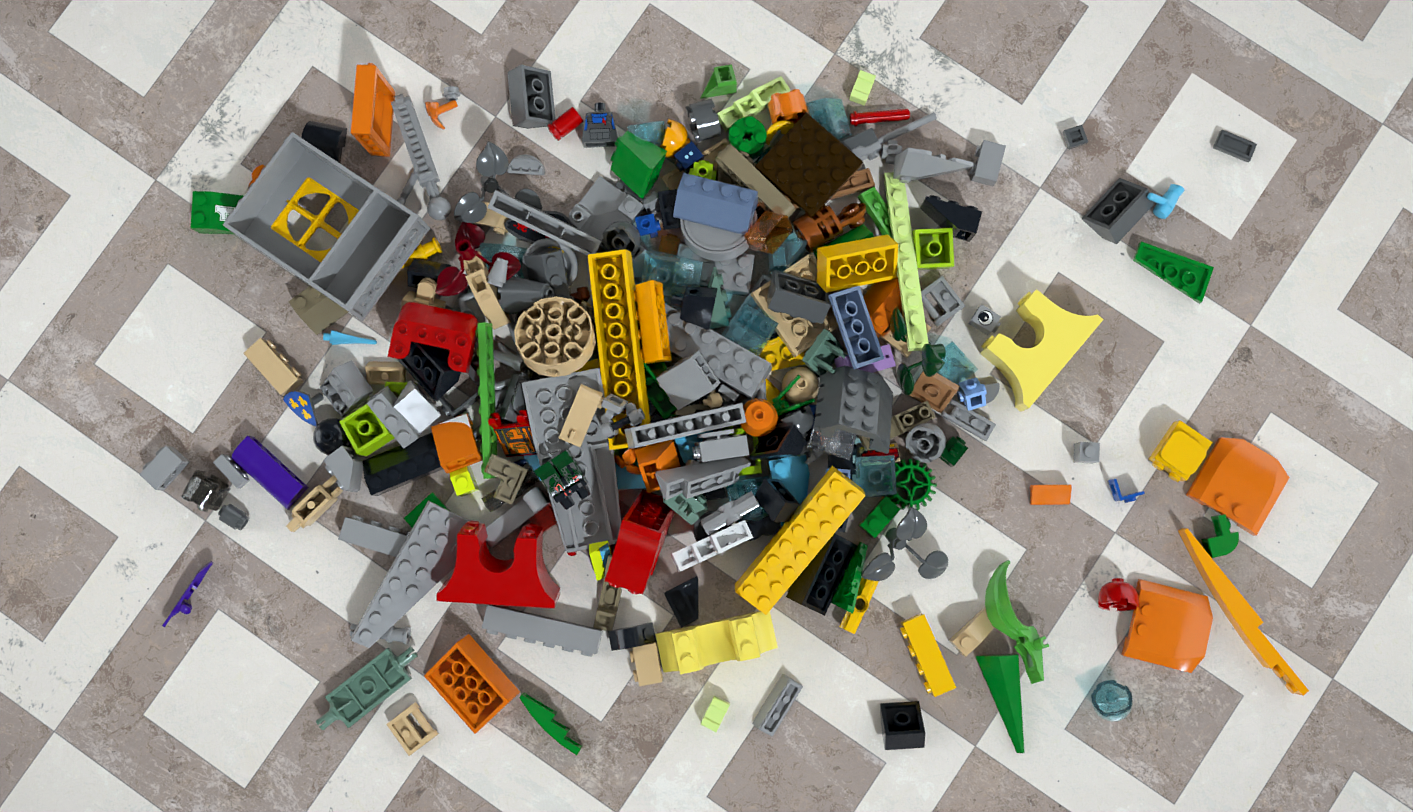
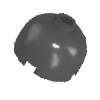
M617 221L612 223L603 232L602 245L606 252L626 249L631 252L633 257L641 245V235L632 223Z
M806 405L805 409L801 407L783 415V419L781 421L778 419L777 428L795 425L803 437L808 436L807 431L814 424V416L810 406Z

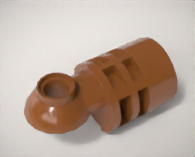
M851 203L845 206L838 216H836L830 206L824 205L813 218L804 214L792 222V227L804 248L811 253L825 245L826 242L833 240L837 235H841L843 228L849 225L850 228H856L865 222L863 216L866 211L865 203Z

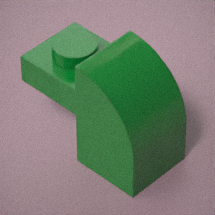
M1226 514L1211 516L1216 536L1203 538L1201 541L1203 548L1210 557L1216 558L1231 553L1237 547L1239 532H1230L1231 523L1226 518Z

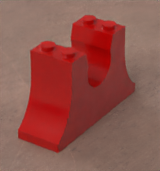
M642 489L623 518L613 556L604 580L612 587H622L628 589L632 594L643 595L650 575L652 576L655 571L675 513L663 502L662 496L652 492L647 493L646 490Z
M468 521L463 525L457 534V558L453 575L445 580L437 592L436 601L555 609L560 597V587L551 579L545 567L542 551L543 527H538L536 524L523 526L513 549L514 558L500 560L492 556L487 549L486 541L488 535L485 524H481L479 521Z

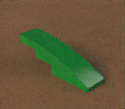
M525 692L522 693L519 698L536 722L560 745L577 756L583 745L566 736L570 728L554 720L557 712Z

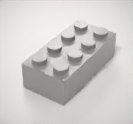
M679 244L673 280L674 286L707 288L713 268L717 267L718 274L722 273L724 285H721L722 290H726L727 294L748 296L755 255L741 254L730 260L712 261L696 255L687 245Z

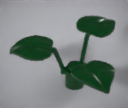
M897 306L894 308L890 319L891 334L896 341L902 340L907 342L905 337L907 334L906 324ZM928 342L922 347V361L908 367L905 363H901L898 366L897 382L905 396L910 395L914 389V379L910 372L913 368L922 365L925 375L932 377L943 367L945 362L942 359L946 356L943 344L931 345Z

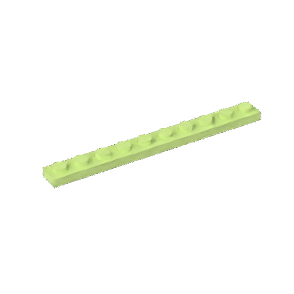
M894 172L884 173L883 178L892 238L898 243L897 276L903 318L907 329L908 351H922L924 344L928 343L906 187L905 183L899 182V179H893Z

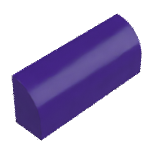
M247 435L232 454L231 458L287 510L309 488L255 437Z

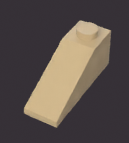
M986 607L949 639L951 644L965 657L995 628L987 617Z

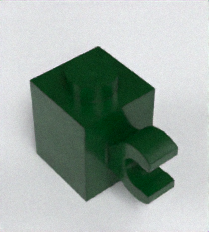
M954 436L950 437L939 458L950 467L955 466L968 449L965 446L966 442L958 436L956 438Z

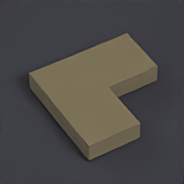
M491 454L484 472L501 479L493 497L512 505L528 469Z

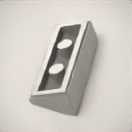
M782 674L752 724L773 737L803 686Z

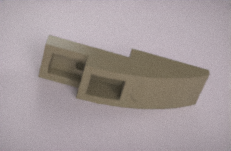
M928 401L891 418L890 439L912 430L919 424L936 418ZM858 435L865 451L869 450L870 438Z

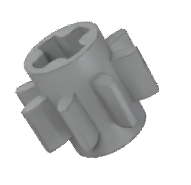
M888 140L887 145H882L881 159H885L886 164H894L895 156L902 152V146H898L896 140Z

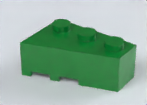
M665 362L644 363L648 399L662 418L666 420L677 411V408L670 402L668 395L659 386L656 379L667 369Z

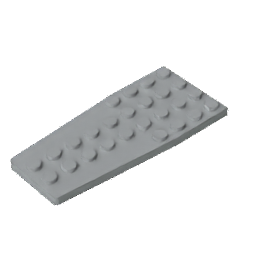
M600 368L574 372L566 376L522 382L532 438L540 466L568 449L588 481L587 486L591 494L581 500L575 491L570 496L576 504L567 510L560 502L556 503L549 493L563 545L568 553L589 549V544L608 541L609 545L616 544L622 523L614 449L609 450L608 437L606 438L601 430V425H603L601 416L605 414V408L596 409L581 447L559 439L581 384L602 392V397L605 398Z

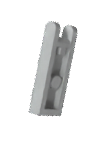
M951 399L949 403L954 406L950 415L942 412L941 416L978 438L987 441L996 424L972 410L968 411L964 405Z

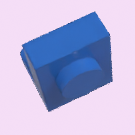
M654 214L635 218L636 226L641 236L650 234L651 238L658 237L657 231H661L659 219L655 220Z

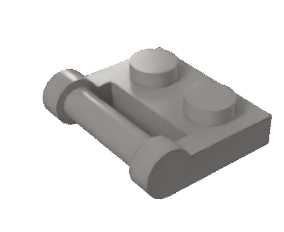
M943 276L921 291L923 306L934 319V324L937 327L965 307ZM928 293L932 295L945 314L943 316L939 315L927 299L926 295Z

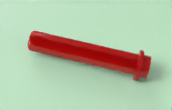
M909 109L862 113L853 111V113H850V124L857 126V124L908 120L910 118Z

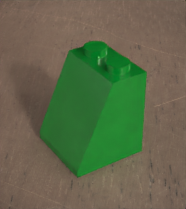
M626 131L623 136H619L616 140L615 146L617 149L613 152L610 159L612 161L611 170L633 192L643 199L659 178L667 150Z

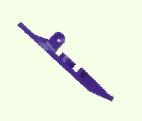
M212 561L202 567L195 575L163 623V627L177 613L189 614L191 612L192 606L185 602L184 599L188 600L194 592L191 588H198L207 571L213 565Z

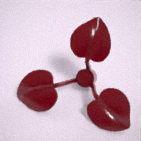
M462 222L455 238L456 250L460 254L458 259L461 269L450 266L442 270L437 279L435 292L442 296H453L462 292L468 285L465 277L467 275L463 274L465 270L464 260H473L475 256L490 266L489 273L497 258L507 260L506 280L510 279L520 270L521 264L514 255L507 252L494 254L492 262H489L478 251H475L485 241L484 231L472 223Z

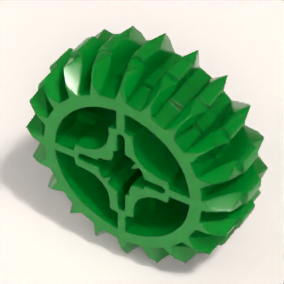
M908 459V465H906L905 460H901V467L895 463L894 468L896 470L889 468L888 471L892 476L885 475V479L890 480V483H884L885 487L890 486V489L886 490L885 494L892 493L889 499L893 500L895 498L896 501L894 503L897 506L899 503H902L901 510H904L906 505H908V510L913 505L915 509L919 510V503L925 507L927 506L925 499L932 501L928 494L934 495L936 491L931 490V487H936L937 484L931 483L930 480L936 477H929L928 474L932 472V469L925 471L926 463L919 467V460H916L913 465L912 459ZM907 469L905 480L895 482L897 475L902 470ZM913 470L919 472L925 482L916 480ZM909 480H912L914 484L919 485L914 486L911 488V490H909V487H906V485L901 484H905L909 482ZM895 488L904 489L907 500L900 497ZM917 488H925L922 496L913 501L915 490Z

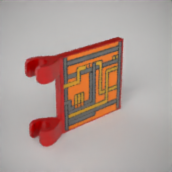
M527 410L519 411L520 415L516 418L518 423L501 425L498 413H491L492 418L488 419V424L494 429L506 457L537 454Z

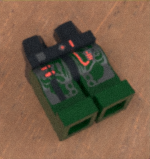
M568 449L534 470L555 502H560L566 510L576 504L570 496L575 491L581 500L591 494L587 486V479Z

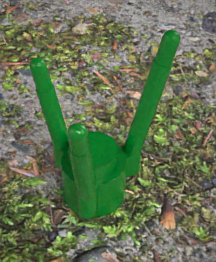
M797 375L777 397L772 399V405L777 411L778 418L815 402L813 398L789 406L786 400H781L800 379V375Z

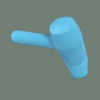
M1171 184L1163 196L1149 193L1147 195L1148 200L1156 203L1153 214L1160 219H1166L1173 211L1179 197L1185 191L1184 188L1180 185Z

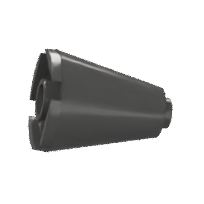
M515 276L507 279L506 284L504 283L502 288L498 287V293H501V299H498L499 304L507 314H517L526 311L534 306L533 303L554 296L553 289L549 284Z

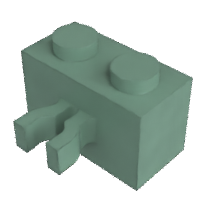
M683 493L668 500L663 498V502L691 525L708 510L707 499L703 494L688 499L683 496Z

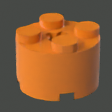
M793 89L783 94L775 93L771 96V100L768 103L772 124L782 120L796 124L806 112L808 113L804 95L799 89Z

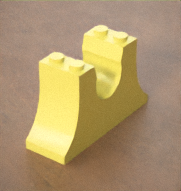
M1036 289L1032 293L1028 292L1017 303L1019 307L1016 310L1022 320L1030 324L1035 331L1036 339L1033 347H1019L1011 338L999 333L995 337L991 335L981 345L983 350L980 354L1005 376L1014 393L1015 408L1022 412L1032 406L1104 320L1098 314L1082 316L1068 312L1054 304Z
M757 611L655 634L663 673L680 671V674L702 670L705 666L720 662L750 660L759 658L760 654L778 648L770 611L767 615Z

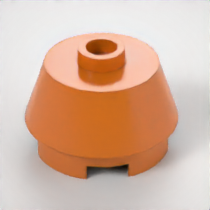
M755 398L743 405L746 422L740 425L746 433L751 436L762 437L774 430L777 425L778 415L775 407L769 401Z

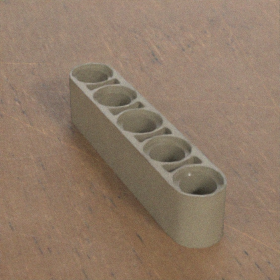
M728 145L715 158L717 164L740 187L758 191V204L777 223L783 224L796 211L792 203L732 145Z

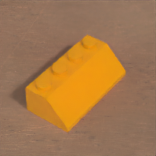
M655 280L635 285L636 290L633 291L635 302L638 304L636 318L637 321H640L638 337L639 340H642L643 347L640 349L641 359L644 360V363L672 361L663 284Z

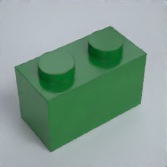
M885 496L858 526L870 537L876 538L901 509Z

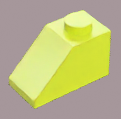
M470 465L449 473L457 496L463 497L479 490Z

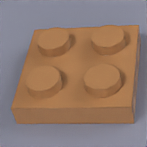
M922 371L914 383V389L910 396L922 403L928 401L932 409L942 413L958 391L959 385L938 373L932 377H927L924 371Z

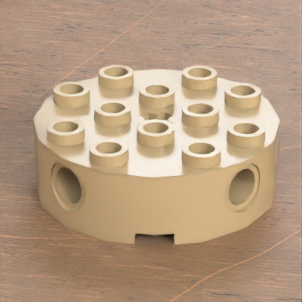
M557 296L541 299L533 303L534 306L519 316L514 330L516 347L526 366L539 375L550 377L569 375L582 368L592 356L596 344L593 323L587 311L574 300Z

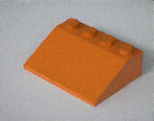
M470 634L459 640L424 675L474 734L482 729L520 693L517 687Z

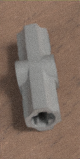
M751 491L739 499L732 500L719 507L716 512L701 519L700 522L706 533L710 535L720 528L740 520L743 515L760 505Z

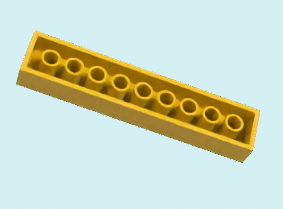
M624 249L589 254L588 263L601 379L605 398L612 393L628 401V403L635 404L636 408H641L645 414V419L642 420L640 426L649 424L651 422L644 361L640 355L642 343L638 337L640 325L636 318V310L638 308L633 295L635 281L631 252ZM626 409L619 415L614 416L612 421L616 422L627 417ZM628 424L618 429V434L614 438H608L609 450L628 448L624 429L635 426Z

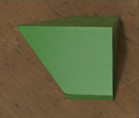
M732 64L714 67V72L700 99L737 93V82Z

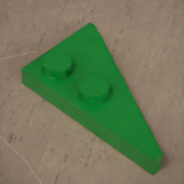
M859 542L831 602L852 614L856 604L868 545Z

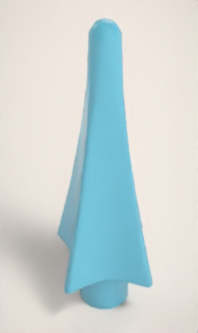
M331 330V334L324 333L323 340L330 341L332 345L377 344L376 340L355 337Z

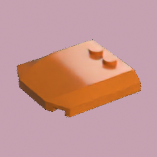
M1221 437L1218 438L1186 496L1201 505L1208 506L1221 515L1226 514V518L1236 523L1238 527L1253 536H1257L1290 477L1278 459L1246 440Z
M1138 579L1136 591L1139 596V607H1136L1133 611L1128 637H1125L1122 656L1192 673L1205 657L1212 626L1213 615L1208 596Z

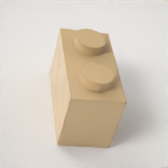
M657 642L633 647V651H630L631 662H635L636 670H633L635 682H638L639 686L663 682Z

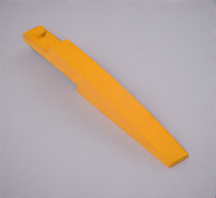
M1181 528L1178 530L1207 587L1250 651L1263 667L1272 669L1279 678H1283L1286 682V688L1292 694L1304 696L1309 692L1307 687L1258 628L1264 623L1189 529Z

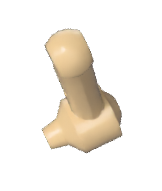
M714 389L709 392L707 399L703 400V405L709 406L711 409L719 408L722 406L723 400Z

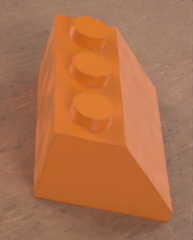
M898 277L874 283L863 297L877 338L890 325L894 308L898 306L899 311L902 310Z

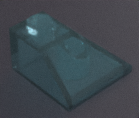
M953 341L945 347L946 356L942 359L945 364L938 374L958 385L959 382L967 380L978 370Z
M894 455L855 457L856 483L864 490L866 495L864 498L897 495Z

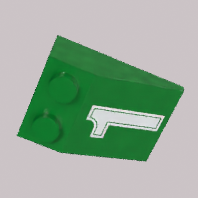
M193 191L190 228L199 234H234L224 227L223 224L226 217L233 212L238 201L244 196L211 191Z

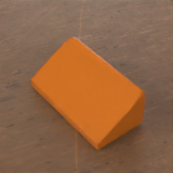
M1030 485V504H1070L1072 485Z

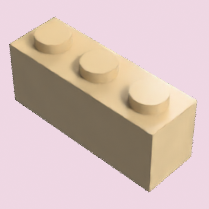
M259 338L243 354L279 394L285 396L304 382L300 378L302 374L295 367L291 368L289 366L287 357L275 350L277 347L271 340Z

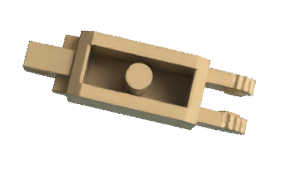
M335 475L330 477L323 485L316 486L291 511L293 519L286 526L291 532H295L300 527L311 526L338 500L337 497L343 490L339 486L333 492L329 490L338 480Z

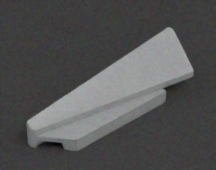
M744 456L657 471L655 475L665 500L681 493L688 499L735 484L740 479L738 474L743 468L749 467L751 462Z

